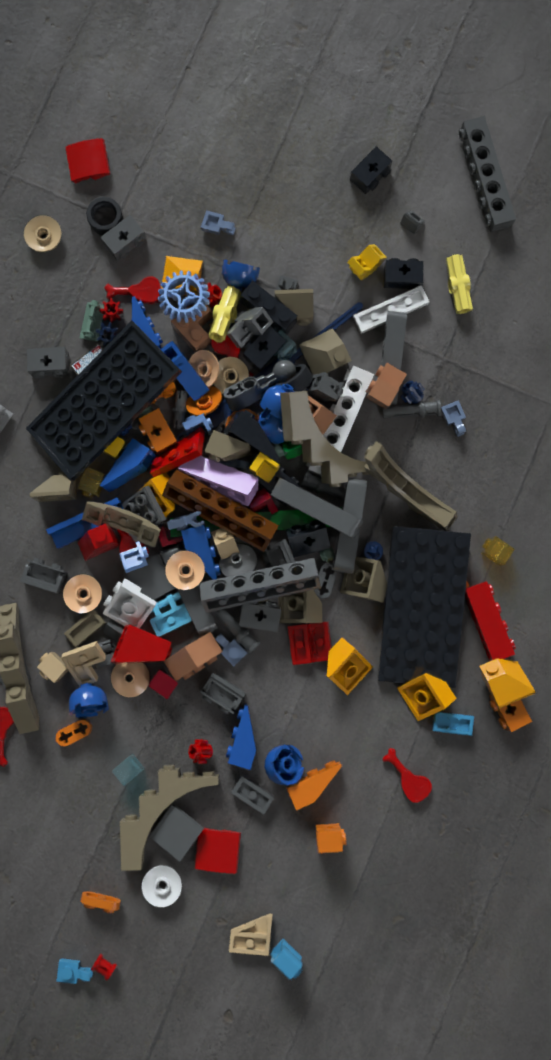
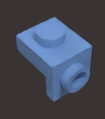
M204 414L199 416L192 415L185 419L186 422L182 423L187 434L198 429L200 426H205L208 434L211 435V428H214L210 418H205Z
M139 541L136 542V548L119 553L126 573L148 565L146 558L149 555L146 546L142 547Z

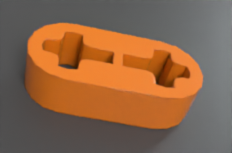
M87 719L78 720L59 730L55 737L56 742L60 746H68L88 736L92 731V724ZM80 723H82V725H87L88 727L87 729H85V734L83 731L79 733H76L75 731L76 729L80 728ZM62 732L65 734L72 732L73 736L68 738V742L66 740L62 741L60 738L63 736Z

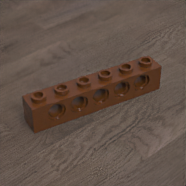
M176 470L168 480L162 494L163 497L192 513L201 511V514L198 516L263 552L266 550L279 526L179 470Z

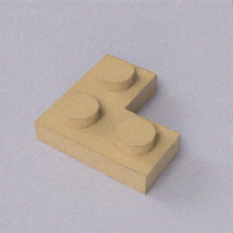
M97 641L65 652L61 656V659L79 687L85 683L97 682L98 675L91 665L105 661L106 658Z

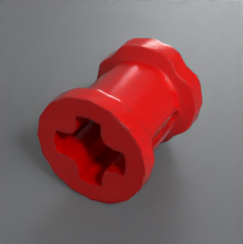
M100 953L90 970H95L104 976V980L107 981L117 964L110 963Z

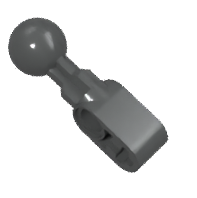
M280 360L274 365L272 373L269 375H262L258 378L247 377L226 388L223 394L229 409L236 412L257 402L270 385L276 382L284 383L295 377L296 367L291 361Z

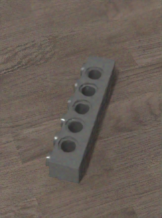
M485 116L463 121L459 130V138L464 142V154L469 159V171L474 176V187L480 195L479 203L481 209H484L485 224L489 226L490 232L512 227L516 217ZM482 173H487L489 177L484 176ZM487 190H492L495 194H491ZM493 207L499 208L500 211H495Z
M315 558L201 582L200 594L205 612L208 613L319 589L321 584Z

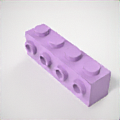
M202 455L178 468L182 473L231 500L249 506L258 491V478L254 475L204 458Z

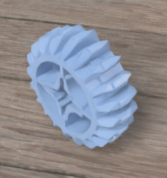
M181 270L179 276L173 272V278L171 279L167 276V283L162 282L161 286L163 289L158 290L161 295L158 297V301L161 302L160 308L165 309V315L170 314L171 320L177 317V322L179 323L182 318H184L185 323H188V318H192L195 321V315L201 317V311H207L205 305L210 303L209 299H207L210 297V292L207 291L208 285L204 284L203 278L198 279V274H194L191 277L190 271L184 275ZM182 285L179 289H174L175 287ZM189 286L195 287L199 291L200 296L190 292ZM187 293V298L182 301L181 296L183 297ZM169 298H173L174 301L178 302V309L169 303ZM188 305H194L193 307L186 309Z

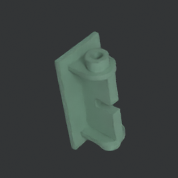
M91 300V303L87 302L80 339L98 342L97 338L100 333L95 331L96 329L101 330L104 314L100 313V309L104 308V306L99 305V302L96 300Z

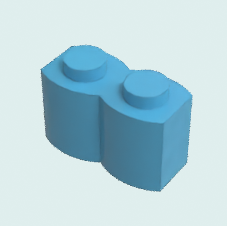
M282 939L271 951V963L289 980L295 979L302 972V956L285 939Z

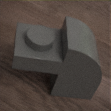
M255 307L234 320L236 324L226 334L237 348H242L253 335H262L273 323V320L263 307Z

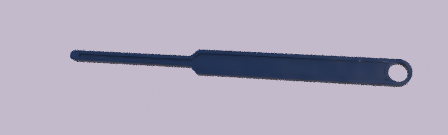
M361 302L355 304L314 337L333 329L335 331L360 312L363 304ZM298 348L292 354L281 355L255 375L254 378L262 375L267 376L272 373L274 365L280 360H288L295 364V361L303 356L301 349ZM224 399L216 410L204 415L205 418H210L214 428H211V431L215 430L234 411L229 409L226 399ZM203 426L202 429L205 431L204 437H206L208 432L205 426ZM184 430L177 436V443L182 436H188L192 432L187 434L186 430Z

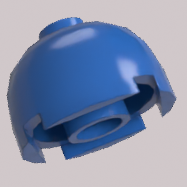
M223 260L222 276L227 284L242 291L252 281L256 283L260 272L259 267L253 270L254 266L235 261L227 264L228 260Z
M283 384L267 389L260 403L262 409L265 410L267 407L271 410L270 414L272 416L282 419L280 393L295 392L293 387Z
M266 408L261 412L258 422L270 443L280 444L284 442L282 419L272 416L270 414L271 410Z
M91 683L80 685V688L76 689L69 698L70 716L74 713L76 718L94 717L98 715V711L103 710V713L109 710L106 693L101 688L92 686Z
M293 745L277 746L265 758V772L268 778L276 784H295L301 779L304 772V767H301L303 757L300 751Z

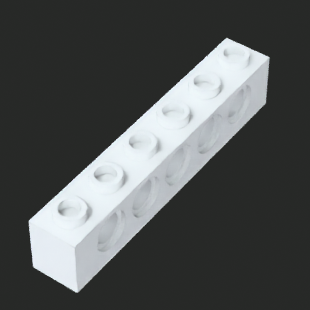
M353 366L351 371L347 370L343 380L346 381V384L342 388L343 393L337 404H333L330 409L337 416L323 435L326 439L328 436L336 437L337 442L331 445L340 452L344 447L365 398V391L374 374L356 366ZM356 385L359 391L352 392L349 386ZM349 402L352 408L344 409L341 404ZM336 419H342L344 421V425L338 427L335 425L334 421ZM307 462L308 471L321 477V465L311 466V463Z

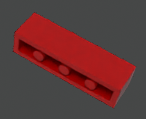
M485 581L466 588L465 600L490 662L497 658L505 659L515 655L514 650L516 647L513 640L508 637L507 631L509 629L507 623L501 619L500 613L502 611L499 603L495 602L493 598V587Z

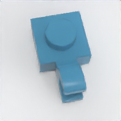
M61 958L58 964L56 982L76 984L78 978L83 981H90V977H93V971L88 967H80V961Z

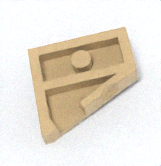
M267 914L231 929L229 952L269 956L272 914Z

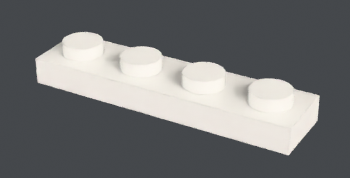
M421 285L357 313L353 318L362 334L385 324L388 311L405 312L408 314L428 305L429 300Z

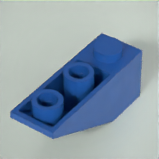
M133 296L132 321L162 349L160 344L163 341L159 333L155 334L153 332L154 324L150 316L145 317L143 312L146 309L142 301H137L135 296Z
M173 341L161 349L182 371L177 380L194 401H197L210 391L186 356Z
M132 439L125 446L121 456L114 462L109 473L104 476L100 486L109 493L144 473L157 455L143 444Z
M204 522L200 527H193L191 525L181 530L185 549L197 554L204 563L205 572L213 580L218 579V575H221L219 564L214 562L213 557H216L214 545L210 546L209 538H212L210 528L206 527Z
M245 704L244 708L239 709L237 719L240 720L238 727L234 726L231 738L235 740L233 747H228L226 757L229 758V764L251 770L256 753V744L249 708Z

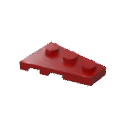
M200 426L166 452L156 457L152 461L150 474L153 477L159 476L201 456L205 435L202 427Z

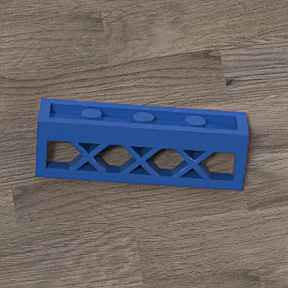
M118 498L104 503L124 509L121 500ZM83 513L46 529L48 535L52 536L56 547L59 549L81 539L87 531L98 527V525L82 520Z

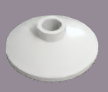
M156 866L150 869L142 882V892L145 899L157 907H166L173 904L178 899L182 889L180 876L174 869L168 866ZM164 881L166 887H160L159 882Z

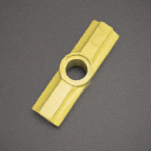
M459 254L452 255L446 258L449 275L448 288L450 294L453 295L456 314H464L473 310L469 292L471 289L470 278L465 271L463 256Z
M227 286L225 288L220 304L215 305L213 309L214 320L208 336L216 342L225 340L230 324L234 323V320L237 318L236 307L241 292L234 286Z

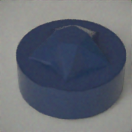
M372 541L366 544L363 553L367 559L378 560L383 555V548L378 542Z

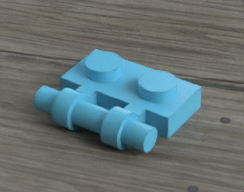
M179 592L167 594L166 598L157 601L151 613H155L156 617L149 621L158 637L192 621L185 604L183 603L179 606L176 604V601L181 599ZM170 604L172 609L162 614L160 609Z

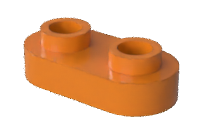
M89 891L82 892L80 900L85 908H102L106 913H114L119 910L121 900L116 897Z

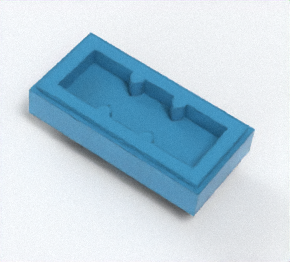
M437 712L434 714L432 731L472 736L474 716Z

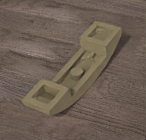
M87 502L82 520L101 526L102 523H106L111 527L137 536V541L152 547L156 546L161 531L156 525L135 513L103 503Z

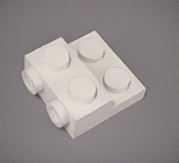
M124 579L122 583L118 581L115 585L113 597L109 595L103 605L106 608L103 614L123 626L130 624L140 628L157 602L142 594L139 586Z

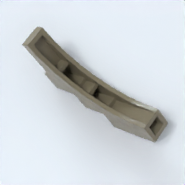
M307 391L280 393L284 441H291L293 445L302 444L303 462L311 463V466L321 465L322 483L329 484V487H339L341 483L348 482V477H355L357 473L362 472V475H369L364 468L365 461L355 460L342 454L322 435L314 421Z
M376 441L373 446L368 447L364 457L366 460L364 464L366 472L385 484L389 492L405 501L409 509L442 530L448 531L458 518L457 512L409 477L391 459L382 444Z
M17 603L0 606V676L6 687V706L19 734L39 730V713L31 693L23 659L19 629V607Z
M164 765L163 769L158 771L159 793H156V790H144V793H141L139 796L140 817L137 818L135 814L125 815V818H122L120 821L121 871L141 870L143 868L148 835L154 822L163 810L174 800L190 791L201 787L218 785L219 774H214V771H204L203 775H195V772H184L183 776H180V768H175V765Z

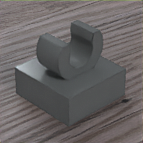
M280 275L276 290H296L298 280Z

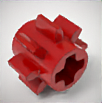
M209 282L207 283V291L210 292V297L207 299L210 301V307L213 308L221 301L222 291L216 284L211 286Z
M112 298L107 303L103 301L104 308L100 309V313L104 314L103 320L108 319L111 324L115 320L120 321L119 314L124 313L123 309L119 308L121 306L120 302L115 303Z
M195 739V744L189 746V757L193 759V763L206 764L207 759L212 757L213 748L208 744V740Z

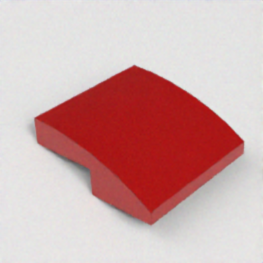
M103 138L85 140L65 146L70 177L73 183L76 184L89 178L97 180L110 175Z
M329 621L288 626L293 665L328 661L329 651L332 649Z
M204 828L198 837L195 869L236 874L238 870L241 832Z

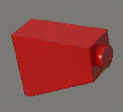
M105 523L87 531L78 542V545L86 561L119 547L120 543L114 529Z
M128 624L123 629L110 663L124 664L165 661L171 654L172 648L170 646L172 642Z

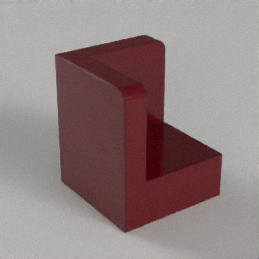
M265 488L258 491L249 504L250 510L259 512L267 507L270 513L274 514L278 512V509L270 494Z
M160 528L159 539L162 548L165 549L184 543L183 537L171 538L169 528Z
M159 669L148 686L164 698L169 699L178 682L168 676L167 672Z

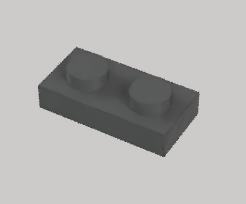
M243 775L231 791L233 795L263 815L275 798Z

